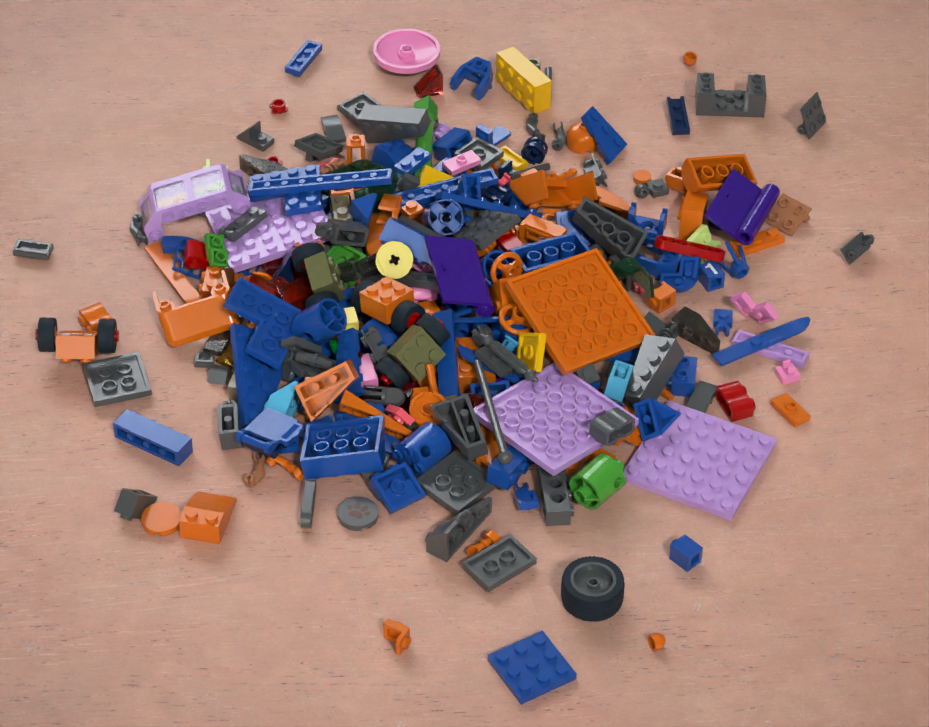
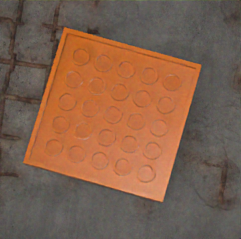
M597 248L508 279L504 283V286L534 332L547 334L545 348L563 376L591 363L596 364L640 347L645 334L656 336Z

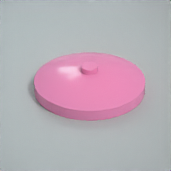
M398 29L387 32L376 40L373 47V55L378 65L388 71L400 74H413L425 71L437 63L440 57V45L432 35L424 31Z

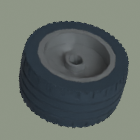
M598 556L578 558L567 566L562 576L561 599L563 606L572 616L583 621L596 622L611 618L619 611L624 599L625 583L622 571L616 564L606 558Z

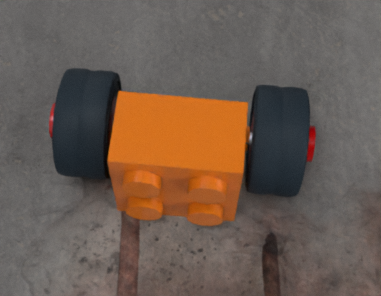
M388 276L376 283L370 280L360 282L354 288L351 295V306L355 308L356 312L364 316H371L387 325L391 323L392 328L401 335L412 325H415L426 313L421 305L415 303L412 288Z
M41 317L38 321V329L35 330V340H37L40 352L56 351V359H61V362H72V359H80V362H92V359H95L99 353H115L117 342H119V330H117L116 319L102 318L99 319L98 331L60 330L58 332L56 318Z

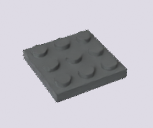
M483 210L479 213L478 217L468 221L466 226L452 234L450 238L473 240L476 249L482 251L517 225L521 219L518 214Z
M139 352L82 363L94 407L152 395L151 386Z
M457 449L417 478L425 494L455 515L473 506L497 488V486L486 482L487 470L473 460H469Z

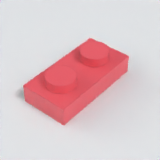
M388 404L384 409L390 418L401 425L406 424L410 426L415 420L401 407Z

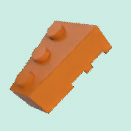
M687 191L686 196H682L677 220H680L678 239L687 240L701 224H704L708 193H691Z
M350 359L294 386L310 421L316 420L345 392V389L347 390L359 378V375Z

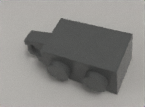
M328 218L327 222L316 224L315 234L327 238L332 244L365 247L370 229L361 222Z
M234 400L223 401L222 405H218V434L222 450L242 448V443L235 440L237 432L241 430L238 404Z

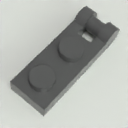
M253 206L228 226H222L218 234L224 235V238L235 242L267 218V211Z

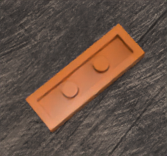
M774 227L758 232L750 245H743L737 240L730 241L729 244L736 257L740 258L739 245L742 246L746 256L782 244L785 241V237Z

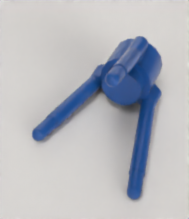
M725 242L734 260L731 263V269L723 262L717 263L732 278L740 279L745 277L750 268L747 265L742 246H738L741 261L737 259L729 242Z

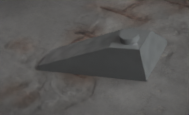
M487 497L441 523L432 532H429L425 539L426 552L448 562L492 512V498Z

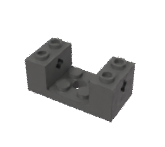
M697 73L695 89L696 115L764 118L767 97L765 75H748L746 91L715 90L714 73Z

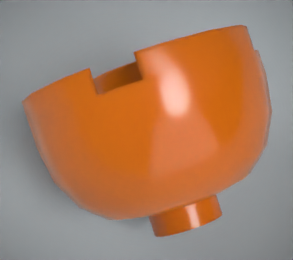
M582 121L574 123L569 128L566 135V144L570 151L585 154V151L593 153L598 150L596 147L598 143L594 137L590 136Z

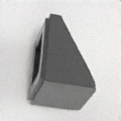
M214 364L209 368L207 381L209 383L226 385L232 368Z

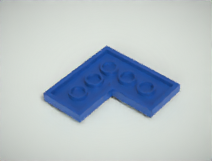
M320 164L273 171L266 174H255L254 176H249V187L251 181L321 175ZM322 191L250 197V201L255 202L285 196L286 216L322 210Z
M239 277L223 307L257 325L244 352L278 370L288 352V349L281 347V340L295 336L291 331V327L293 326L295 316L302 310Z

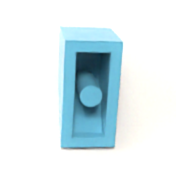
M615 360L604 392L605 396L612 401L622 402L634 365Z
M294 381L271 394L269 400L264 405V409L270 408L294 417L300 402L294 386L299 383Z

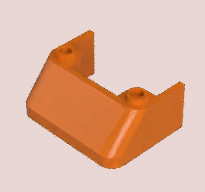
M540 170L509 181L512 192L529 209L562 207L568 208V210H576L584 197L591 201L598 200L594 172L568 180L546 179L545 170Z
M225 270L221 271L224 282L217 283L212 287V296L178 307L170 300L160 302L157 293H152L169 346H181L228 331L234 323L240 324L239 315L223 307L232 291Z

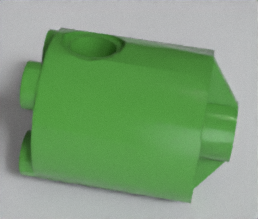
M604 453L598 454L569 480L572 495L577 502L587 509L594 510L599 508L626 484V477L623 471L624 464L619 459L615 460Z

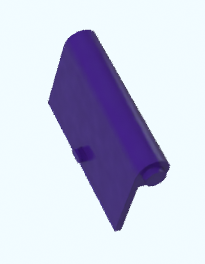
M733 168L704 214V217L739 243L750 245L778 199L780 190L774 184H767L761 189Z
M425 235L424 239L442 303L473 305L479 317L490 316L495 308L475 242L470 239Z

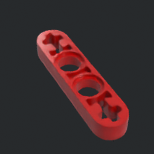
M663 235L656 236L654 246L661 250L716 262H723L726 253L721 248Z

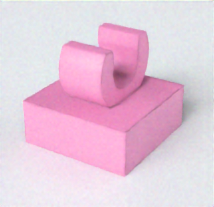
M790 359L782 361L781 366L775 367L774 373L782 385L800 381L801 375Z

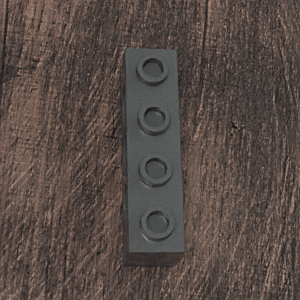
M536 464L546 526L570 525L571 516H574V505L569 502L571 501V490L567 489L569 479L568 475H564L566 469L552 476Z

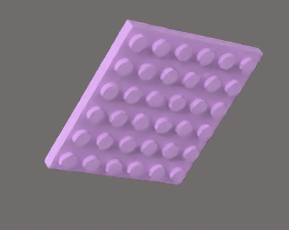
M285 196L251 202L252 207L256 206L266 210L268 217L235 242L224 238V247L228 250L227 263L234 269V273L286 256L291 250L297 248L296 242H299L300 245L318 240L322 243L328 242L327 238L315 234L316 224L327 222L328 218L323 209L321 211L286 216ZM231 204L205 212L214 234H218L222 226H228L241 216L234 212Z
M555 362L543 368L542 372H536L538 382L524 379L492 397L504 441L552 476L604 446L600 441L589 435L592 419L605 415L608 410L618 407L635 418V427L639 423V419L575 374L570 373L563 376ZM483 402L473 409L478 422L494 433L486 404Z
M668 401L667 406L682 414L662 435L642 441L624 469L626 483L732 521L777 445V438Z

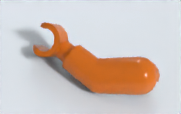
M279 454L275 459L271 457L266 459V462L272 467L279 463L289 473L294 474L299 482L303 479V470L289 459Z

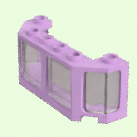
M217 164L153 183L148 187L146 196L139 201L145 225L143 228L149 243L161 239V236H164L162 224L229 204L232 205L234 212L238 215H242L252 207L243 173L239 170L235 172L229 170L223 164Z

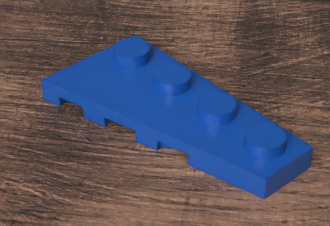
M350 328L339 334L335 366L350 359L352 360L359 378L347 391L358 397L365 394L364 388L361 387L363 374L360 373L359 366L362 365L361 358L358 357V352L360 351L358 330ZM343 394L334 403L339 404Z

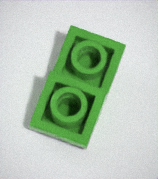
M206 233L204 235V242L210 266L222 268L229 266L227 263L228 250L224 247V235Z

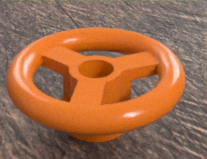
M506 252L498 256L493 262L490 271L492 282L498 281L496 277L497 268L501 269L502 279L521 275L523 263L520 256L514 252ZM506 258L515 259V261H513L510 264L504 265L501 263V261Z
M510 303L502 307L499 312V322L507 332L519 335V333H530L533 330L516 303ZM512 309L511 319L505 321L504 315L506 311ZM514 324H521L527 328L523 330H517L510 326Z

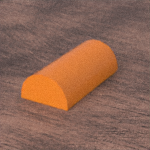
M745 153L686 158L682 166V181L685 188L691 193L720 190L733 168L755 185L757 184Z

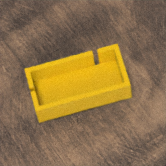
M514 46L497 52L495 62L497 67L496 81L532 113L537 114L551 108L552 80Z

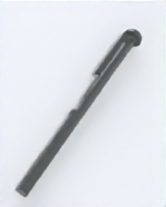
M475 360L474 367L500 452L497 459L501 464L506 465L512 461L513 454L507 451L481 360Z

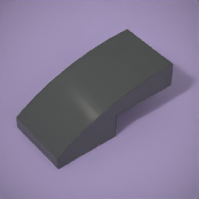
M338 115L320 118L324 134H326L327 138L337 143L346 142L345 132Z
M700 380L686 407L706 413L709 404H712L715 397L716 385Z

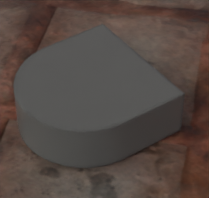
M210 350L199 351L195 356L194 367H212L215 363L214 353Z

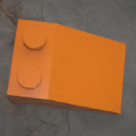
M197 491L185 505L180 516V538L220 544L237 498Z

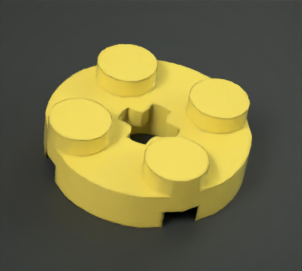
M391 241L380 247L375 262L377 269L382 275L392 279H399L409 273L413 266L414 258L412 251L407 245L402 242ZM391 255L399 256L398 265L389 262L392 259Z

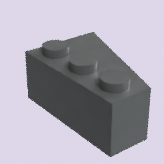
M468 393L430 405L432 418L469 460L488 454L486 440Z

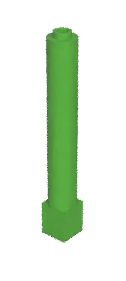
M428 95L414 102V108L427 109L431 119L423 137H416L415 149L420 147L430 152L432 156L434 121L437 120L438 107ZM432 159L425 165L432 167ZM424 165L414 172L415 177L419 178Z

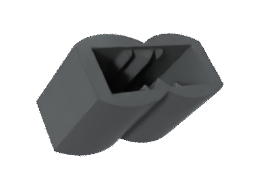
M618 407L608 410L605 415L592 419L589 435L605 446H610L634 431L635 418Z

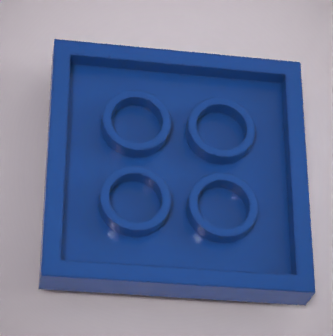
M543 630L493 652L487 658V661L521 705L577 678V673Z

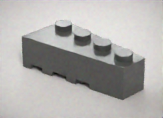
M370 104L364 105L357 118L367 143L423 137L431 123L427 109Z
M586 197L583 198L572 218V221L610 255H617L620 260L624 261L625 265L632 263L648 234L644 229Z
M645 334L624 394L633 410L634 403L650 397L655 400L658 399L685 353L675 338Z

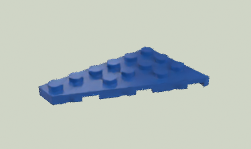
M234 323L230 326L238 406L241 428H246L264 410V405L269 400L270 395L277 391L282 378L283 365L281 364L277 370L244 352L255 329Z

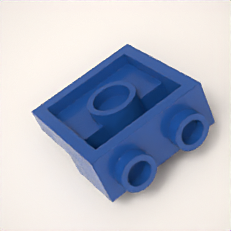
M406 462L400 465L398 463L393 464L387 471L383 473L379 471L373 474L369 482V486L378 501H383L390 514L426 496Z

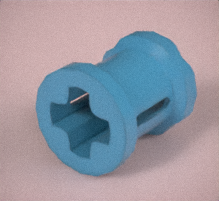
M507 334L504 336L505 340L502 345L513 352L520 343Z

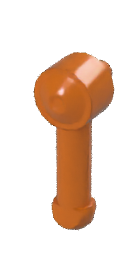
M570 168L559 175L552 171L551 174L547 175L546 179L565 180L576 176L577 170Z

